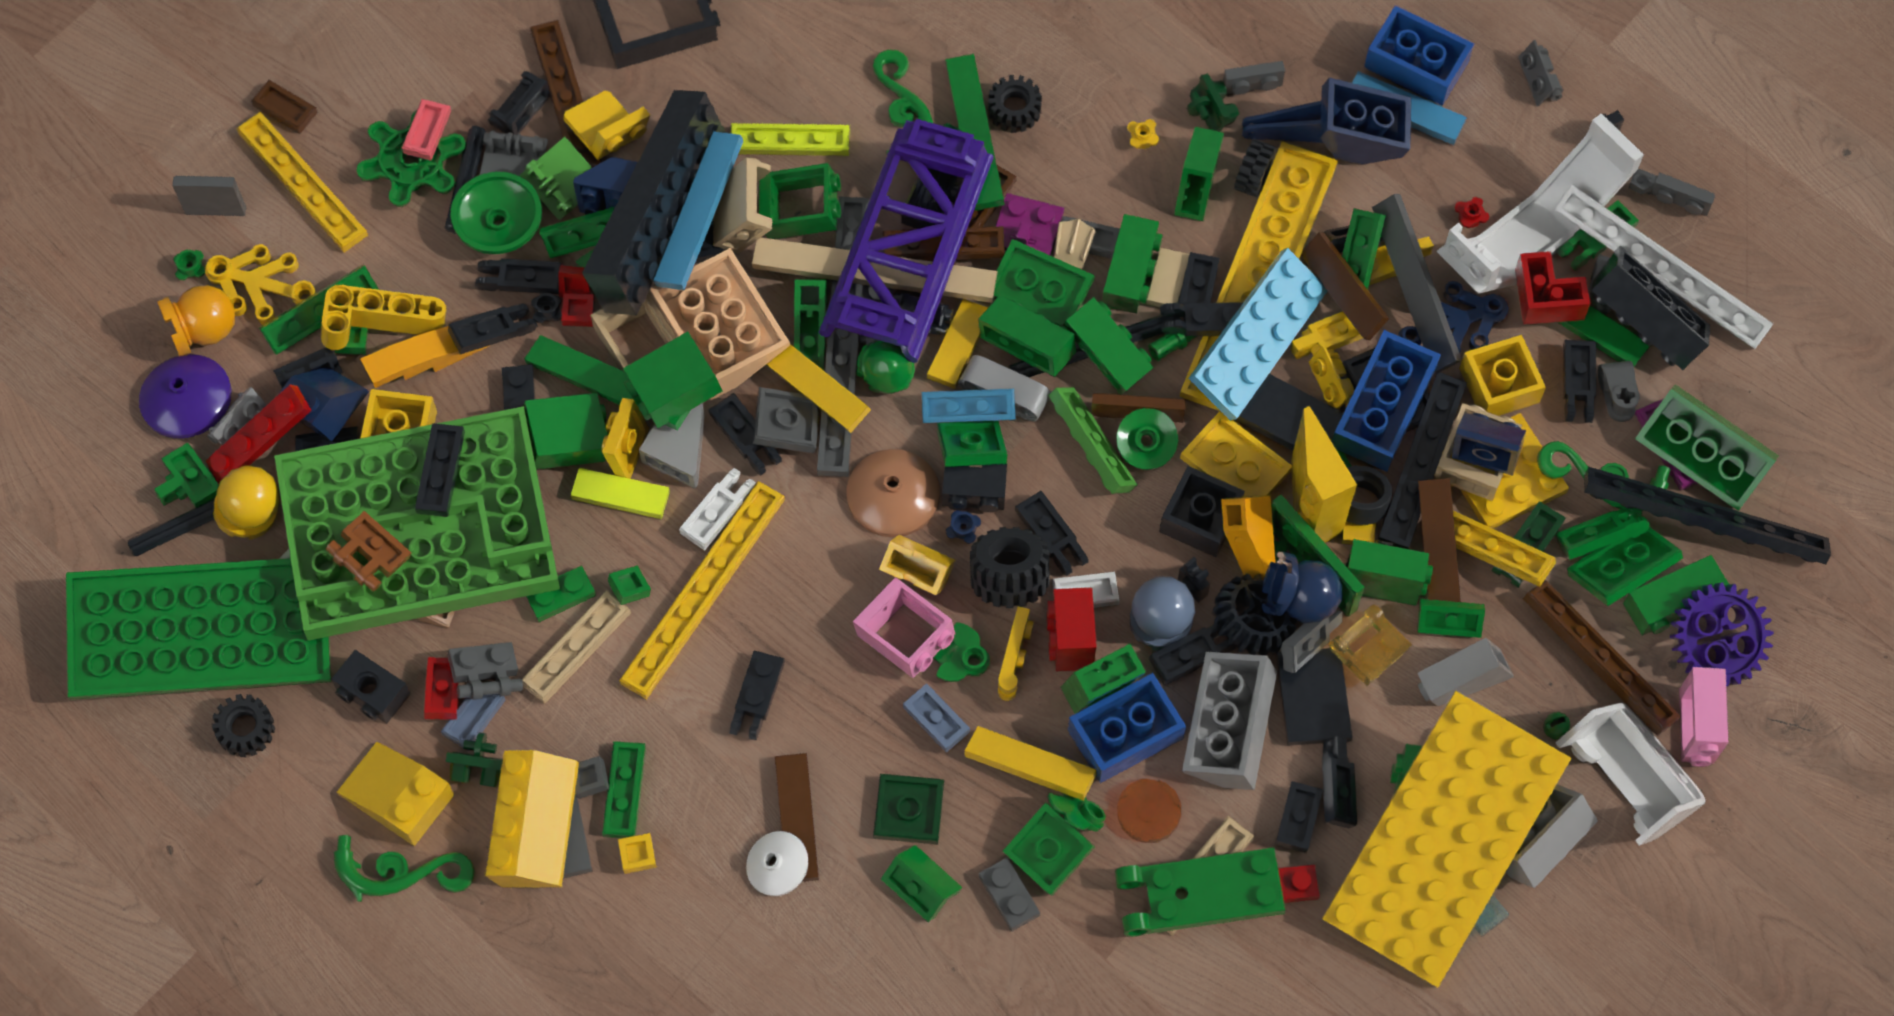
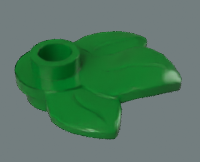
M956 622L952 643L946 649H941L933 657L941 664L936 676L947 682L960 681L967 675H982L988 670L990 665L988 652L980 646L979 634L970 626ZM972 658H976L980 661V663L978 665L973 666L970 665L968 661Z
M1052 793L1048 794V801L1052 808L1064 815L1065 821L1074 828L1098 832L1103 827L1106 815L1096 803L1088 801L1086 797L1082 801L1063 794V796Z

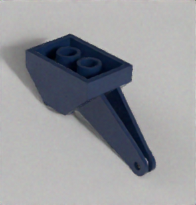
M1328 78L1322 85L1320 101L1246 117L1242 120V136L1252 140L1270 139L1324 143L1336 159L1362 165L1403 158L1410 150L1411 97Z

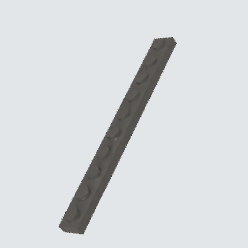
M839 196L841 217L837 218L835 248L851 250L867 209L869 198ZM832 280L831 299L838 283L836 280ZM852 283L848 294L862 297L863 284ZM835 327L827 340L825 372L855 395L859 334ZM823 410L821 415L817 475L849 477L852 433L847 431Z

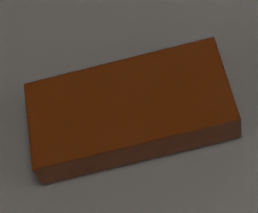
M268 80L251 100L255 108L299 134L318 113L315 106L271 80Z

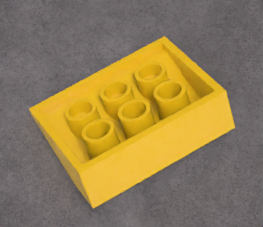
M1308 406L1303 410L1291 458V465L1293 466L1291 471L1293 508L1326 543L1342 535L1357 484L1311 407Z

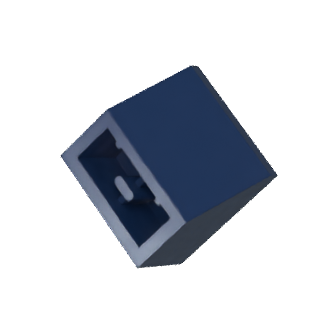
M611 157L575 177L573 185L579 212L588 215L615 207L638 162Z

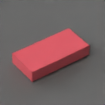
M421 99L402 146L403 154L432 160L451 113L449 105Z

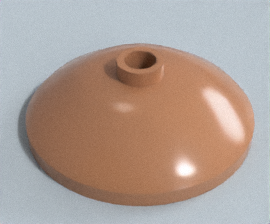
M900 449L882 450L867 456L854 468L847 484V502L855 520L868 531L885 537L906 536L920 530L934 516L940 499L939 481L932 467L920 456ZM890 481L898 483L896 487H890L887 484Z

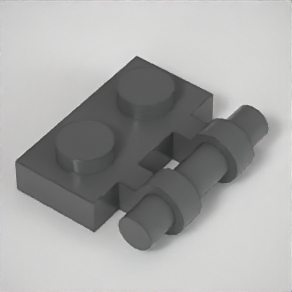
M512 642L449 649L447 656L453 682H467V685L457 686L458 698L470 697L471 700L482 699L483 695L499 694L502 697L510 696L511 692L523 690L521 678L509 679L510 676H516L518 672ZM495 678V681L481 683L480 681Z

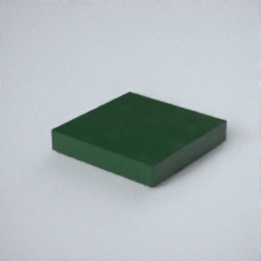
M880 774L873 839L938 845L945 779Z

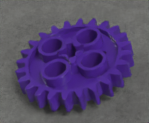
M1715 583L1714 589L1711 585L1702 586V592L1700 590L1691 591L1693 600L1690 598L1681 600L1686 609H1675L1674 611L1681 618L1680 621L1671 622L1672 626L1678 628V633L1671 634L1670 638L1678 640L1679 643L1672 648V651H1681L1683 654L1677 662L1689 663L1685 670L1686 673H1690L1693 667L1726 669V686H1729L1730 682L1732 685L1741 684V677L1743 679H1752L1750 670H1762L1757 661L1769 659L1763 652V649L1773 648L1771 643L1765 641L1767 636L1774 634L1773 631L1765 630V625L1769 624L1772 620L1771 618H1762L1761 616L1767 608L1765 606L1755 607L1758 597L1752 596L1747 598L1748 589H1739L1737 591L1736 584H1728L1725 588L1724 583ZM1730 607L1735 611L1733 623L1729 621L1727 615ZM1701 616L1705 618L1707 623L1704 632L1700 630L1698 625ZM1742 625L1747 627L1745 631L1722 636L1719 640H1709L1700 645L1697 644L1698 639L1720 634L1723 630L1735 629ZM1739 638L1743 639L1745 643V648L1742 653H1740L1737 649V641ZM1710 647L1714 648L1716 652V658L1713 663L1708 658Z

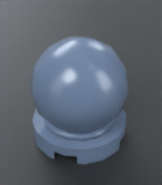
M1156 576L1144 582L1136 591L1130 612V629L1138 642L1140 640L1145 645L1152 647V650L1159 651L1189 635L1193 625L1195 603L1186 585L1173 577Z

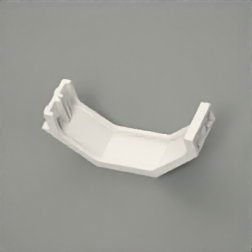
M1600 114L1592 120L1588 133L1531 196L1476 237L1467 239L1461 233L1463 227L1459 223L1449 230L1445 245L1436 252L1477 293L1516 285L1515 268L1520 253L1551 251V256H1553L1580 229L1553 210L1572 184L1593 200L1605 206L1638 170L1644 154L1609 120Z

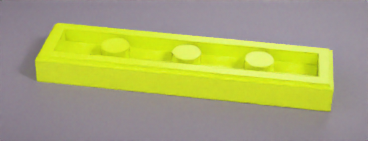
M731 123V134H739L743 139L739 154L849 156L850 125Z

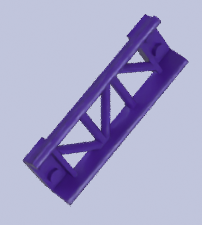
M916 119L915 122L906 120L903 129H897L821 324L820 335L830 337L836 327L901 346V350L908 361L918 362L994 158L993 155L987 153L984 141L974 139L973 134ZM899 160L910 164L944 214L890 199V196L886 195ZM927 168L964 178L955 205L951 203ZM881 209L936 224L869 241ZM942 236L932 265L928 264L927 266L878 252ZM869 262L927 278L914 312L901 309ZM858 268L882 303L848 294Z

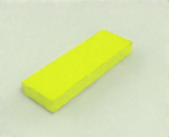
M579 468L571 492V499L662 519L670 489L666 486Z

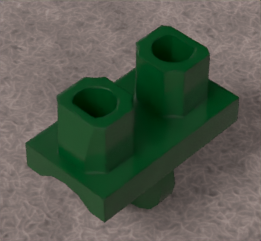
M1209 73L1202 74L1199 77L1198 85L1190 92L1191 102L1187 105L1186 109L1190 116L1199 115L1202 121L1205 120L1209 130L1221 132L1225 125L1231 124L1236 120L1239 110L1233 103L1224 104L1223 99L1227 94V88L1223 80L1212 81Z
M479 732L476 741L465 739L463 749L473 750L474 755L447 752L445 762L451 763V781L469 783L471 768L475 766L482 767L480 785L499 787L503 759L484 756L485 752L496 754L497 744L487 743L486 733Z

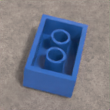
M1395 5L1368 48L1364 68L1443 106L1469 63L1474 43Z
M1154 673L1070 716L1068 722V732L1088 765L1096 769V778L1099 783L1179 742L1184 738L1186 729L1185 723Z

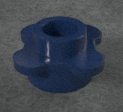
M954 511L951 514V525L946 529V535L950 539L958 538L964 540L966 544H971L976 540L975 531L981 525V520L977 515H972L969 512ZM965 525L966 529H961L960 526Z

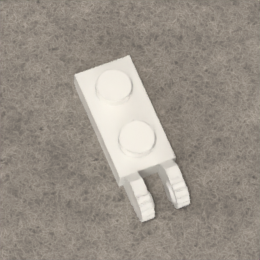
M735 468L720 483L717 482L679 529L681 535L704 551L735 515L756 484L753 480L748 479L735 494L732 493L730 490L740 476V471Z

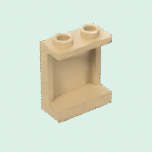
M746 157L733 167L714 214L713 246L725 250L731 248L733 252L739 254L772 229V218L757 214V182L771 172L770 165L762 163L758 159Z

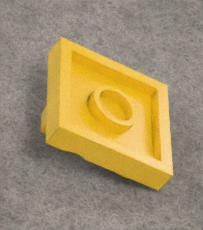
M622 398L619 412H611L605 428L609 435H606L603 439L602 453L616 476L631 479L640 455L639 449L646 439L649 427L635 401Z

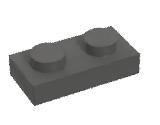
M1283 61L1225 69L1223 82L1227 88V94L1242 95L1248 91L1260 89L1273 90L1282 86L1285 74Z
M1008 858L979 873L981 882L1011 932L1040 916L1039 909Z

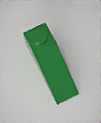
M795 279L794 347L824 371L826 337L820 335L819 330L827 312V279Z

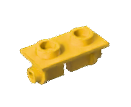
M1322 346L1309 361V364L1323 392L1324 399L1328 405L1339 410L1343 404L1347 407L1355 389L1349 378L1340 379L1347 372L1340 360L1339 353L1334 352L1333 349L1327 350L1326 346Z

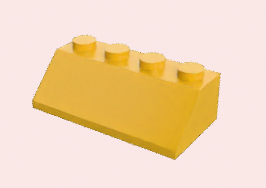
M536 750L504 751L485 875L501 888L562 887L579 767L578 761Z

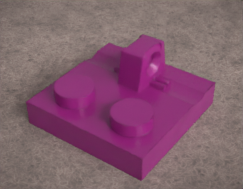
M1007 193L1004 200L1005 205L1002 206L996 226H1003L1004 252L1006 253L1012 239L1051 256L1057 237L1058 224L1064 215V207Z

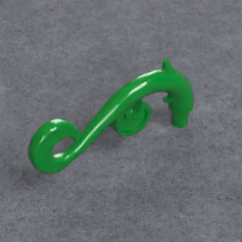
M893 49L884 50L879 53L874 59L873 71L887 88L900 97V99L893 101L889 107V118L893 125L904 127L906 120L913 121V113H905L908 110L913 111L919 120L933 123L930 111L925 103L916 94L886 76L882 70L886 64H895L898 70L893 74L894 79H901L909 68L908 58L905 54Z
M1559 441L1549 442L1538 452L1537 464L1540 471L1546 477L1557 479L1571 471L1572 467L1569 463L1565 467H1557L1553 464L1552 455L1555 452H1559L1568 456L1584 479L1588 468L1587 464L1565 443ZM1607 463L1599 469L1629 478L1627 469L1617 463ZM1659 465L1655 478H1651L1649 484L1667 490L1670 468ZM1602 499L1615 508H1625L1618 502Z
M338 836L337 851H334V865L338 877L351 890L358 902L362 901V894L385 896L408 889L445 863H455L460 866V874L454 879L445 877L442 871H439L436 875L439 884L448 892L458 893L464 891L471 885L475 875L472 861L462 853L452 852L443 854L409 872L408 862L404 856L397 852L388 851L381 854L376 860V870L382 878H386L389 870H394L395 876L386 881H374L365 878L357 871L356 868H361V864L353 859V852L350 851L351 836Z

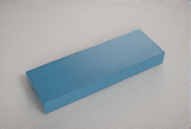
M1014 388L921 392L923 423L1016 419Z

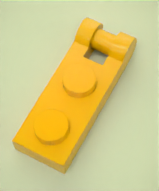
M1019 606L1016 610L998 679V695L1004 701L1014 699L1017 694L1016 669H1023L1027 650L1022 649L1024 639L1030 640L1034 627V621L1029 620L1030 609Z

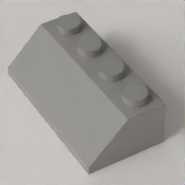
M1206 652L1182 769L1185 774L1223 788L1255 790L1277 670L1268 656Z

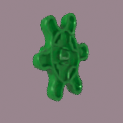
M417 110L413 112L410 124L402 130L392 129L383 121L372 123L368 128V134L373 141L379 144L380 151L374 158L361 161L356 168L358 176L364 181L369 182L380 178L390 180L392 186L388 197L390 202L397 207L408 205L412 192L425 185L433 187L440 194L450 193L455 181L453 176L443 169V162L450 157L460 155L466 146L465 139L460 134H450L440 138L431 161L419 158L418 163H404V159L408 155L403 154L402 146Z

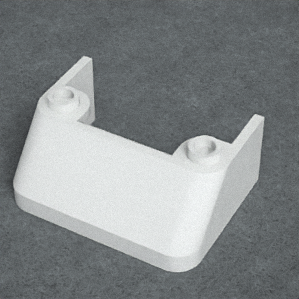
M1624 703L1592 710L1556 742L1559 748L1572 745L1571 750L1581 762H1597L1636 809L1634 827L1641 836L1635 841L1639 846L1656 840L1706 802L1700 789L1644 722Z

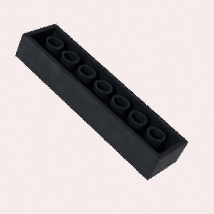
M673 91L582 272L605 313L637 316L653 283L713 131L726 133L704 91Z

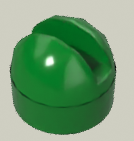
M1553 712L1546 717L1543 723V730L1549 738L1558 740L1570 730V720L1562 712ZM1559 720L1563 721V723H1560L1553 727H1551L1550 723Z

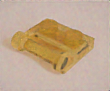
M1371 605L1366 609L1364 616L1343 635L1335 636L1329 642L1331 651L1366 686H1369L1412 646L1385 618L1383 611L1376 605ZM1373 626L1378 633L1354 653L1349 648V645Z

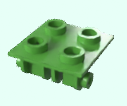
M564 137L537 161L532 160L525 167L526 170L519 176L534 187L540 200L558 220H561L578 205L573 185L574 178L592 167L567 138Z

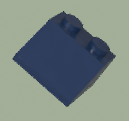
M329 367L294 375L279 392L280 394L290 384L298 386L312 410L299 422L330 441H333L369 393L364 387Z
M1464 413L1455 434L1452 458L1513 476L1524 443L1526 430L1511 422L1499 423L1492 421L1480 413Z

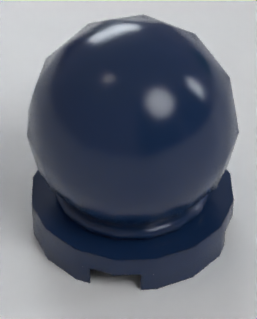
M1278 552L1277 557L1279 560L1277 563L1270 562L1262 586V592L1268 594L1267 603L1262 604L1264 613L1281 616L1287 611L1290 617L1300 622L1311 623L1321 622L1333 615L1342 601V585L1339 576L1332 567L1321 561L1303 560L1298 563L1294 554Z

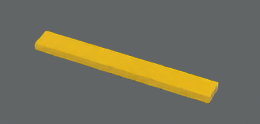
M760 481L756 483L619 680L621 685L646 700L648 699L785 501L784 495Z

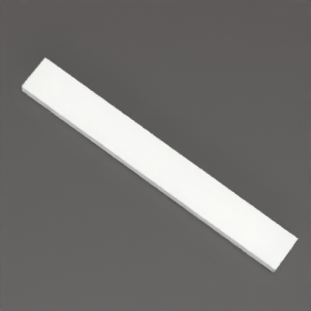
M1572 184L1553 209L1615 252L1619 246H1622L1677 296L1752 348L1756 349L1773 326L1772 322Z

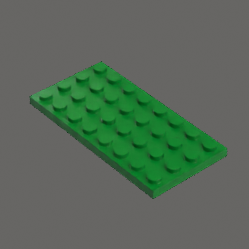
M291 558L66 572L68 698L70 700L331 682L330 636L307 640L303 631Z

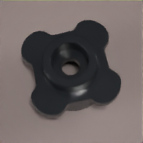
M543 293L533 298L531 306L535 310L533 314L534 321L543 323L544 321L561 320L562 311L559 308L561 298L551 293Z

